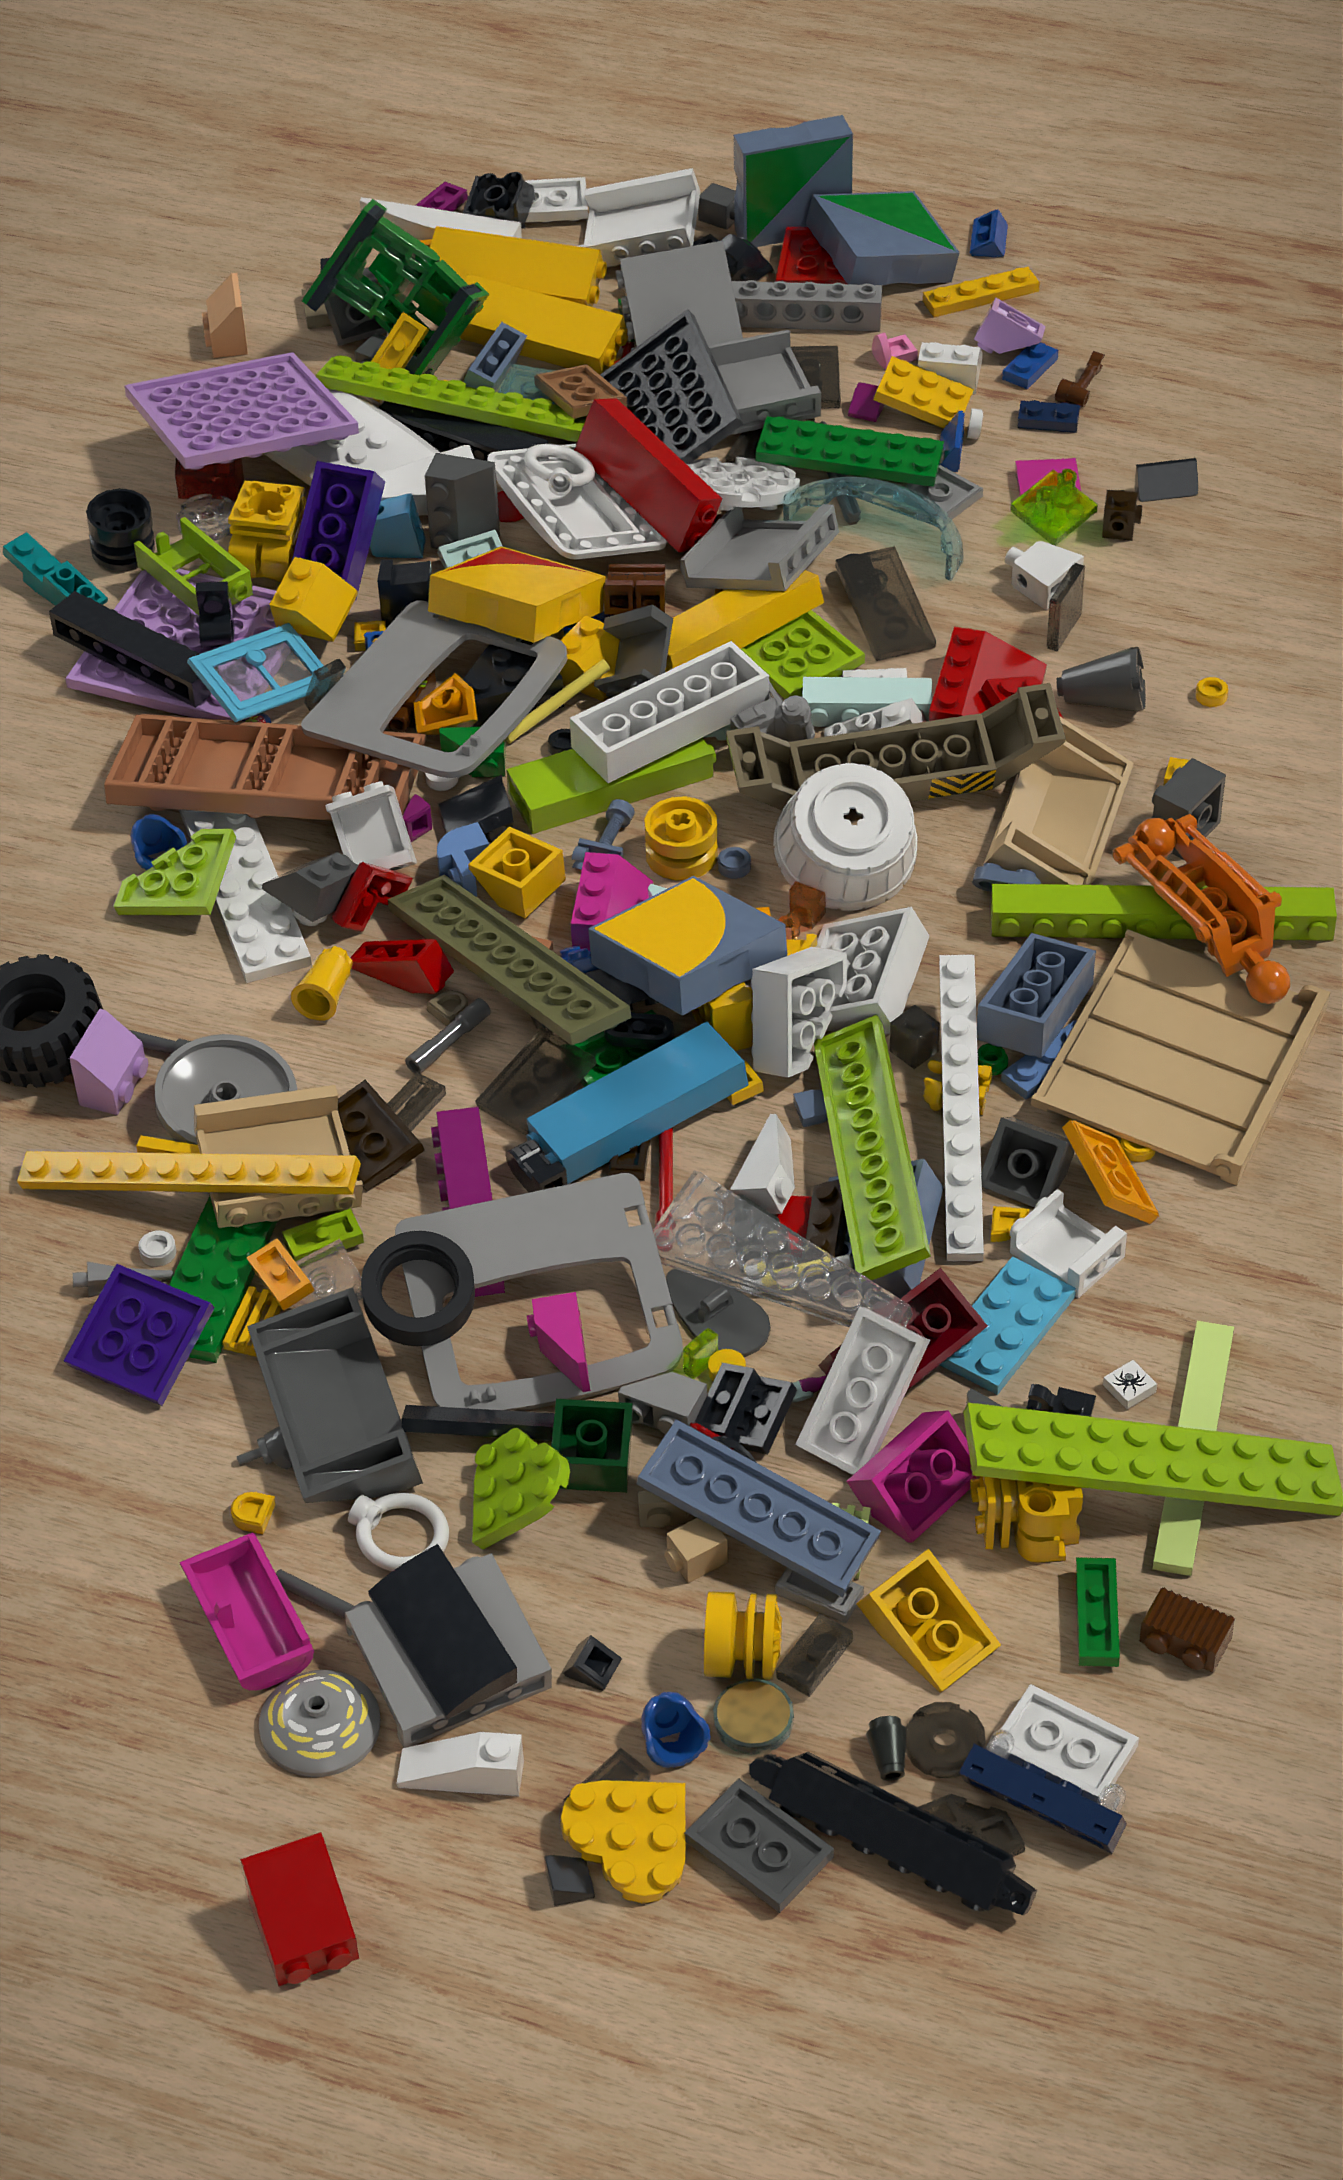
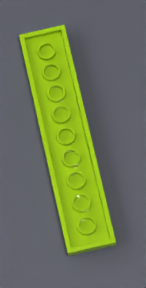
M342 355L332 357L316 374V378L327 389L574 442L578 441L587 416L573 419L558 405L552 404L548 399L537 398L531 400L523 398L522 394L516 392L503 394L495 392L493 388L488 386L473 388L466 386V383L460 380H450L447 382L438 380L432 374H421L419 376L410 374L404 368H382L380 364L375 362H354L350 357Z
M877 1014L828 1034L822 1039H816L814 1042L856 1275L862 1284L931 1257L884 1028Z
M967 1403L963 1411L971 1470L974 1476L1340 1516L1343 1512V1492L1331 1444L977 1403Z

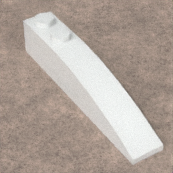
M361 197V211L372 199ZM374 199L387 208L383 217L417 240L432 239L436 226L522 238L520 222Z

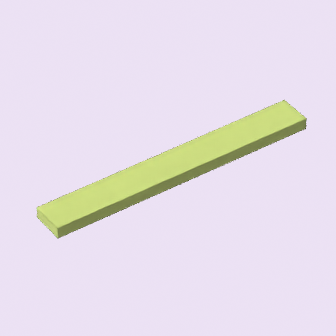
M1197 1321L1178 1427L1217 1431L1234 1333L1233 1326ZM1165 1497L1152 1570L1192 1576L1205 1501Z

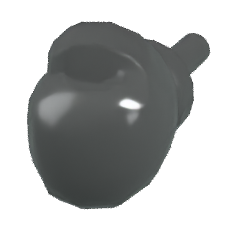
M280 1426L265 1434L264 1437L257 1439L259 1448L237 1456L240 1465L263 1457L266 1465L274 1462L282 1469L293 1467Z

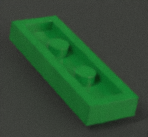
M1076 1557L1078 1665L1119 1667L1120 1648L1116 1558Z

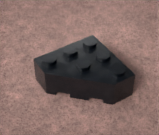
M523 639L521 641V643H525L528 645L533 644V642L526 641ZM491 644L487 646L463 678L474 689L477 722L471 727H481L494 714L529 671L536 657ZM560 673L529 713L563 689V678Z

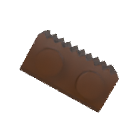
M1163 1587L1158 1592L1141 1623L1139 1642L1144 1643L1150 1651L1156 1654L1167 1653L1181 1659L1191 1669H1205L1214 1673L1228 1644L1231 1642L1235 1619L1232 1615L1227 1616L1224 1612L1220 1613L1217 1609L1212 1610L1210 1606H1204L1202 1603H1197L1188 1597H1182L1180 1593L1175 1594L1172 1590L1168 1591Z

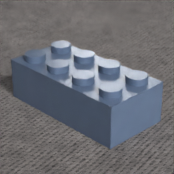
M1031 933L979 1003L977 1040L990 1043L993 1046L1022 1052L1028 1056L1042 1058L1092 987L1096 950Z

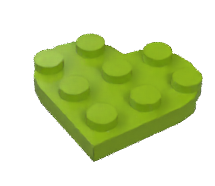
M513 1428L508 1433L503 1434L491 1445L485 1444L481 1446L475 1455V1462L478 1466L474 1478L472 1543L484 1550L549 1513L555 1507L550 1502L556 1496L560 1485L565 1489L568 1485L570 1475L568 1460L547 1443L538 1445L518 1428Z

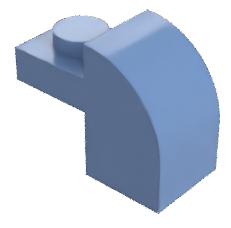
M478 822L451 830L441 838L437 846L439 877L445 874L475 897H477L476 877L469 870L468 864L489 846V842Z

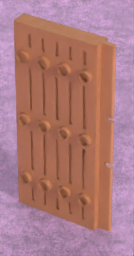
M136 714L105 780L104 786L106 804L150 807L154 811L181 809L246 814L251 818L276 816L333 821L331 814L327 812L325 805L333 803L332 797L346 792H351L352 796L365 792L363 787L381 781L384 786L390 785L394 787L403 816L418 770L308 737L303 733L301 725ZM383 731L384 734L423 746L426 740V734Z

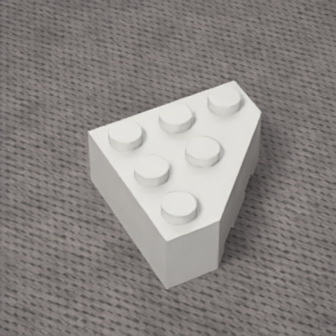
M810 947L752 969L753 1010L751 1021L753 1023V1045L751 1053L753 1057V1070L755 1072L789 1078L808 1070L814 1058L810 1050L816 1038H823L833 1017L831 1012H829L835 997H842L847 987V952Z

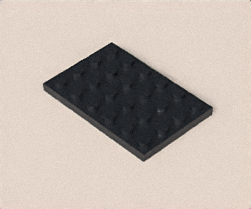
M689 309L600 375L627 397L626 408L686 464L692 463L743 425L698 322Z

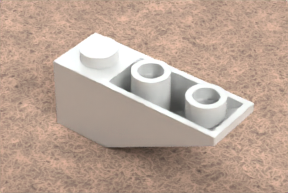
M909 698L900 702H894L889 706L872 712L863 713L844 722L835 723L824 729V737L927 721L913 699Z

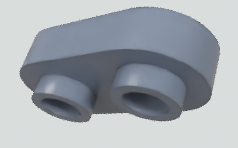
M985 863L983 866L975 869L972 883L979 889L992 892V884H1041V881L1030 870L1018 869L1015 872L1004 870L997 864Z

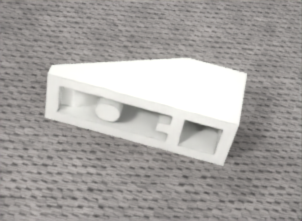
M770 1114L730 1191L734 1197L736 1195H743L771 1214H782L795 1189L791 1139L777 1114Z
M477 1732L402 1748L397 1788L519 1797L524 1764L522 1736L518 1734Z

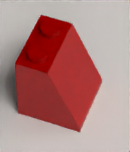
M322 1832L240 1859L249 1904L278 1987L288 1983H301L311 1975L329 1969H341L352 1961L360 1959L356 1936Z

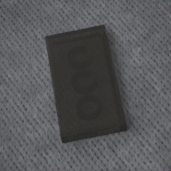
M895 546L836 559V570L876 661L936 647V638Z

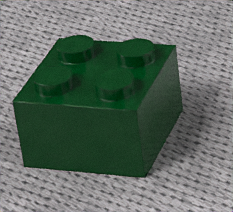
M556 1399L551 1447L568 1460L570 1475L566 1489L627 1493L633 1403Z

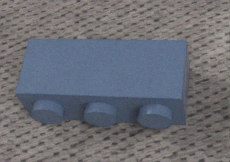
M501 322L468 369L463 381L466 383V386L473 388L488 386L496 392L518 360L527 335Z

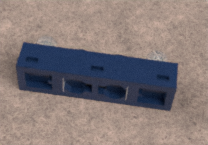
M998 1730L994 1732L985 1749L973 1744L959 1772L966 1783L1113 1854L1127 1825L1123 1815L1119 1814L1126 1799V1793L1122 1786L1116 1783L1106 1785L1102 1789L1097 1801L1094 1802L1081 1796L1083 1789L1069 1781L1061 1779L1060 1783L1057 1784L1044 1778L1046 1772L1032 1763L1024 1761L1023 1765L1020 1766L1009 1761L1008 1758L1015 1745L1014 1737L1009 1731Z

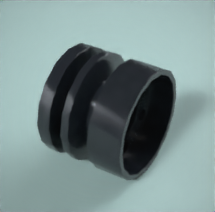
M112 489L96 495L89 502L86 516L90 548L93 559L100 566L114 571L137 569L138 565L134 543L137 541L143 543L154 553L155 542L152 529L151 507L149 501L142 494L129 489Z

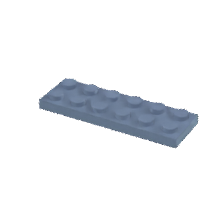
M677 1419L637 1478L636 1484L841 1597L846 1593L881 1533V1530Z

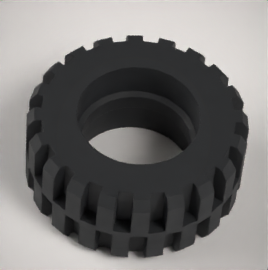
M37 954L36 958H29V956L19 957L17 962L10 964L8 961L0 965V1081L8 1084L13 1081L14 1086L27 1088L28 1084H33L35 1088L46 1087V1083L53 1081L55 1084L64 1081V1077L70 1074L73 1076L70 1056L98 1010H103L93 980L78 964L74 962L69 963L67 959L58 956L51 959L47 954ZM41 1010L60 1012L55 1019L40 1028L29 1031L13 1030L19 1022L34 1012Z

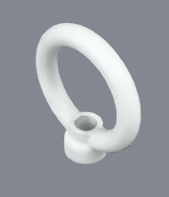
M554 444L534 445L524 455V462L527 468L539 478L548 481V487L555 495H566L571 491L572 487L586 485L595 476L594 466L589 459L581 453L564 446ZM552 456L565 459L577 465L583 472L580 474H570L565 468L561 467L551 470L540 464L536 458ZM558 476L566 477L563 481H557L555 479V477Z
M394 1493L380 1497L375 1501L365 1495H361L354 1502L348 1516V1522L356 1526V1539L361 1552L376 1566L394 1571L418 1555L408 1557L389 1555L379 1549L374 1543L371 1531L378 1525L382 1514L392 1509H413L426 1516L433 1526L434 1536L432 1542L425 1550L438 1544L444 1552L449 1540L448 1522L441 1509L427 1498L411 1493Z

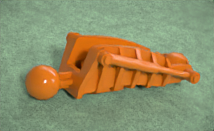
M1187 814L1177 820L1172 818L1167 820L1160 818L1144 820L1138 825L1134 835L1128 838V843L1113 850L1114 860L1119 864L1128 862L1154 886L1155 892L1192 926L1196 938L1206 943L1208 952L1211 956H1215L1226 977L1245 969L1248 973L1246 986L1251 997L1265 1004H1272L1282 1000L1290 988L1288 971L1279 962L1264 961L1265 958L1269 957L1273 947L1275 908L1281 906L1282 898L1280 894L1275 891L1269 893L1226 852H1221L1196 829L1197 820L1191 814ZM1189 833L1194 839L1190 840L1186 834ZM1174 847L1186 861V864L1178 868L1165 859L1172 853Z

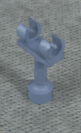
M621 799L613 800L606 811V819L609 822L599 842L580 838L578 846L575 847L571 859L576 860L572 868L582 870L585 852L618 854L624 858L623 848L613 846L612 844L620 827H627L635 814V810L630 803Z

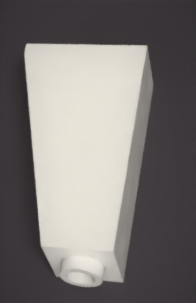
M463 445L441 453L474 459L470 445ZM435 455L378 473L386 481L381 500L412 493L418 514L428 515L424 475Z

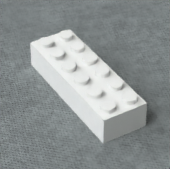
M730 641L570 717L571 747L607 783H610L731 724V717L768 700L769 675Z

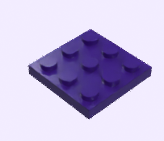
M116 1264L66 1355L64 1362L74 1369L163 1406L215 1307L206 1300Z

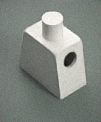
M1038 541L1025 552L1012 547L1006 554L1005 563L1013 567V587L1043 609L1048 610L1082 581L1084 556L1043 541Z

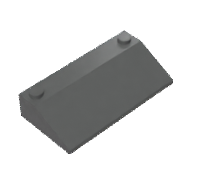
M353 1287L247 1326L305 1503L357 1499L361 1495L369 1498H378L398 1493L423 1483L406 1432H404L403 1428L401 1429L402 1421Z

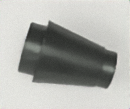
M882 1716L869 1722V1730L866 1733L880 1772V1777L886 1781L898 1780L905 1776L907 1729L902 1725L901 1719L896 1716Z

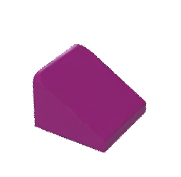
M858 382L848 410L849 417L871 422L877 421L885 404L873 400L878 388L877 385Z
M417 794L412 796L403 814L411 842L432 829L430 804Z

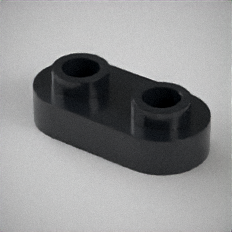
M631 1012L630 1019L619 1023L612 1029L604 1030V1037L608 1043L618 1047L656 1049L674 1039L673 1022L664 1015Z

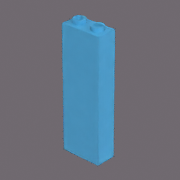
M706 1021L526 1118L530 1132L526 1135L527 1141L534 1139L540 1145L543 1152L547 1154L544 1157L551 1164L559 1161L565 1167L567 1184L608 1163L613 1156L618 1154L619 1157L628 1152L630 1148L636 1145L639 1146L641 1143L650 1140L727 1098L731 1094L747 1087L749 1084L745 1062Z

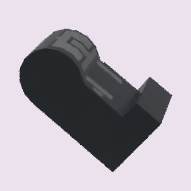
M530 1139L506 1152V1161L513 1175L528 1193L544 1190V1186L551 1182L555 1187L567 1185L565 1167L559 1161L551 1164L544 1157L547 1154L543 1152L540 1145L534 1139Z

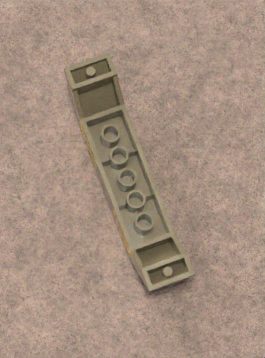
M1050 683L1019 687L1015 694L980 714L793 742L761 732L759 726L726 731L727 743L739 792L783 811L789 799L809 777L822 769L834 765L854 763L876 768L890 776L902 788L909 801L912 802L991 790L1063 745L1066 740Z

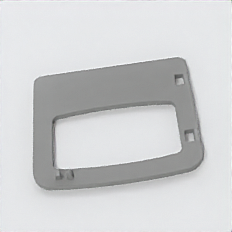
M414 601L407 605L301 722L302 731L308 737L444 778L461 777L469 774L479 766L526 717L568 660L567 649L562 641L550 636L534 642L532 645L521 643L522 639L499 633L480 625L452 618L449 621L437 619L440 615L428 612L427 601ZM466 640H477L536 657L529 671L503 704L456 751L443 752L383 733L391 719L416 688L451 652Z
M620 1173L401 1220L395 1228V1235L409 1231H429L441 1234L454 1241L470 1260L475 1288L566 1267L614 1261L627 1262L633 1273L650 1337V1343L645 1348L587 1365L591 1390L588 1392H582L562 1372L499 1383L466 1385L459 1377L450 1338L437 1344L421 1346L432 1396L437 1407L507 1411L532 1410L555 1405L556 1399L579 1400L619 1390L623 1386L672 1372L679 1365L683 1355L682 1337L674 1314L672 1300L647 1214L640 1182L632 1174ZM637 1210L641 1225L629 1227L625 1212ZM412 1260L402 1264L414 1317H425L440 1311L443 1308L444 1301L452 1297L455 1290V1283L449 1272L439 1264L427 1260ZM664 1310L668 1326L656 1328L652 1312Z

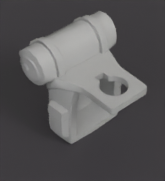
M770 681L768 700L730 718L731 730L759 726L761 732L788 742L813 739L815 737L814 728L811 723L812 714L807 700L795 695L782 701Z

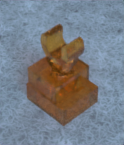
M797 881L789 889L790 913L778 919V921L786 925V928H792V940H796L799 937L800 926L813 930L826 913L825 892Z

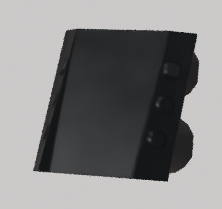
M510 172L503 178H497L493 173L475 176L463 213L520 222L521 228L526 229L525 223L533 200L535 201L534 186L524 181L522 174L519 172Z
M502 775L437 803L445 834L456 828L478 822L488 842L492 843L508 827L513 828L512 809Z

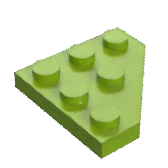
M200 829L190 836L191 842L177 851L174 847L153 860L151 862L153 867L138 877L133 873L124 879L113 906L117 914L211 915L236 840L233 830Z

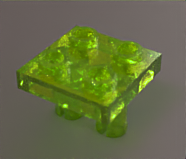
M1053 469L1013 501L1010 511L1049 543L1056 546L1097 512L1098 504L1075 487L1077 474L1074 470L1064 469L1061 474Z

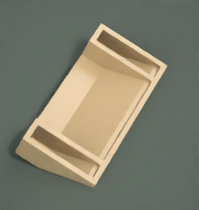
M1060 717L1066 738L1065 743L1017 774L984 864H997L1004 870L1015 872L1018 869L1030 870L1036 874V878L1041 881V884L1092 885L1134 763Z

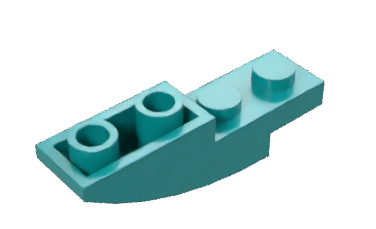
M27 532L3 546V555L23 573V582L55 606L74 591L92 598L101 605L108 602V597L68 561L61 564Z

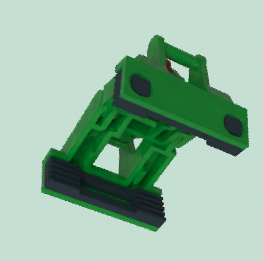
M372 199L362 209L302 299V302L316 312L333 292L369 318L374 316L378 324L388 333H390L404 312L429 329L404 369L408 370L410 374L419 376L421 374L434 375L452 347L459 343L461 340L460 336L475 314L482 310L484 307L483 303L489 296V293L478 282L468 285L444 260L439 261L440 257L434 250L383 217L387 208ZM373 248L379 253L368 270L374 274L381 286L363 275L364 267L367 264L366 259ZM410 282L415 285L406 297L403 293ZM412 300L419 304L418 308L412 303ZM416 311L438 326L436 331H431L415 314Z

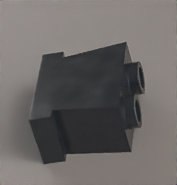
M393 560L380 561L377 582L381 620L386 621V628L410 603L420 600L429 602L430 575L432 574L431 561L394 565Z

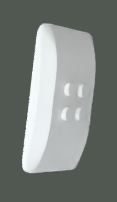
M328 389L358 422L359 434L349 435L343 440L330 439L320 441L319 444L314 446L301 445L291 447L290 450L285 452L271 451L264 454L311 486L317 461L371 470L378 474L440 452L405 425L362 397Z
M576 444L560 445V446H564V447H567V448H570V449H573V450H574ZM528 449L497 451L488 455L487 461L495 462L496 480L506 495L536 532L562 556L569 559H586L655 551L666 547L667 541L596 472L591 482L586 485L572 487L569 493L560 496L550 491L548 481L539 478L527 468L524 462V455ZM552 456L536 458L540 464L551 470L561 467L565 468L570 474H580L583 472L577 465L565 459ZM563 476L555 477L557 481H563L566 478Z

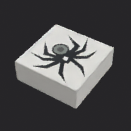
M1134 1360L1106 1375L1103 1379V1386L1126 1409L1156 1393L1157 1383Z

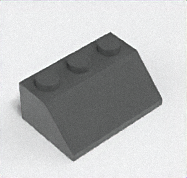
M436 453L424 475L431 548L438 549L440 546L492 530H496L499 537L500 525L495 462Z

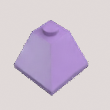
M995 298L977 330L974 340L978 341L977 345L982 350L988 353L995 351L1001 354L1039 344L1046 326L1000 299Z

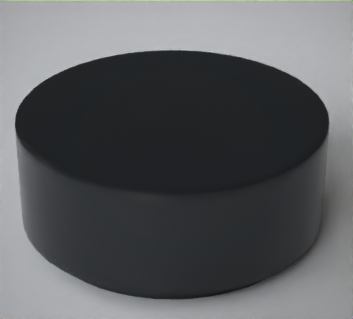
M559 729L550 734L548 747L551 755L573 749L571 747L570 729Z

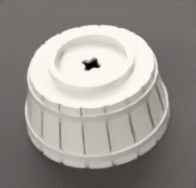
M845 763L822 769L809 777L801 785L799 790L789 799L779 816L775 827L773 845L775 846L774 853L779 868L781 867V872L792 887L796 888L795 890L823 907L835 910L840 909L842 911H855L880 905L886 899H891L903 888V884L907 883L914 869L917 857V833L911 803L902 788L890 776L876 768L862 764ZM850 809H856L857 814L863 815V819H859L857 825H851L850 820L843 817L849 814Z

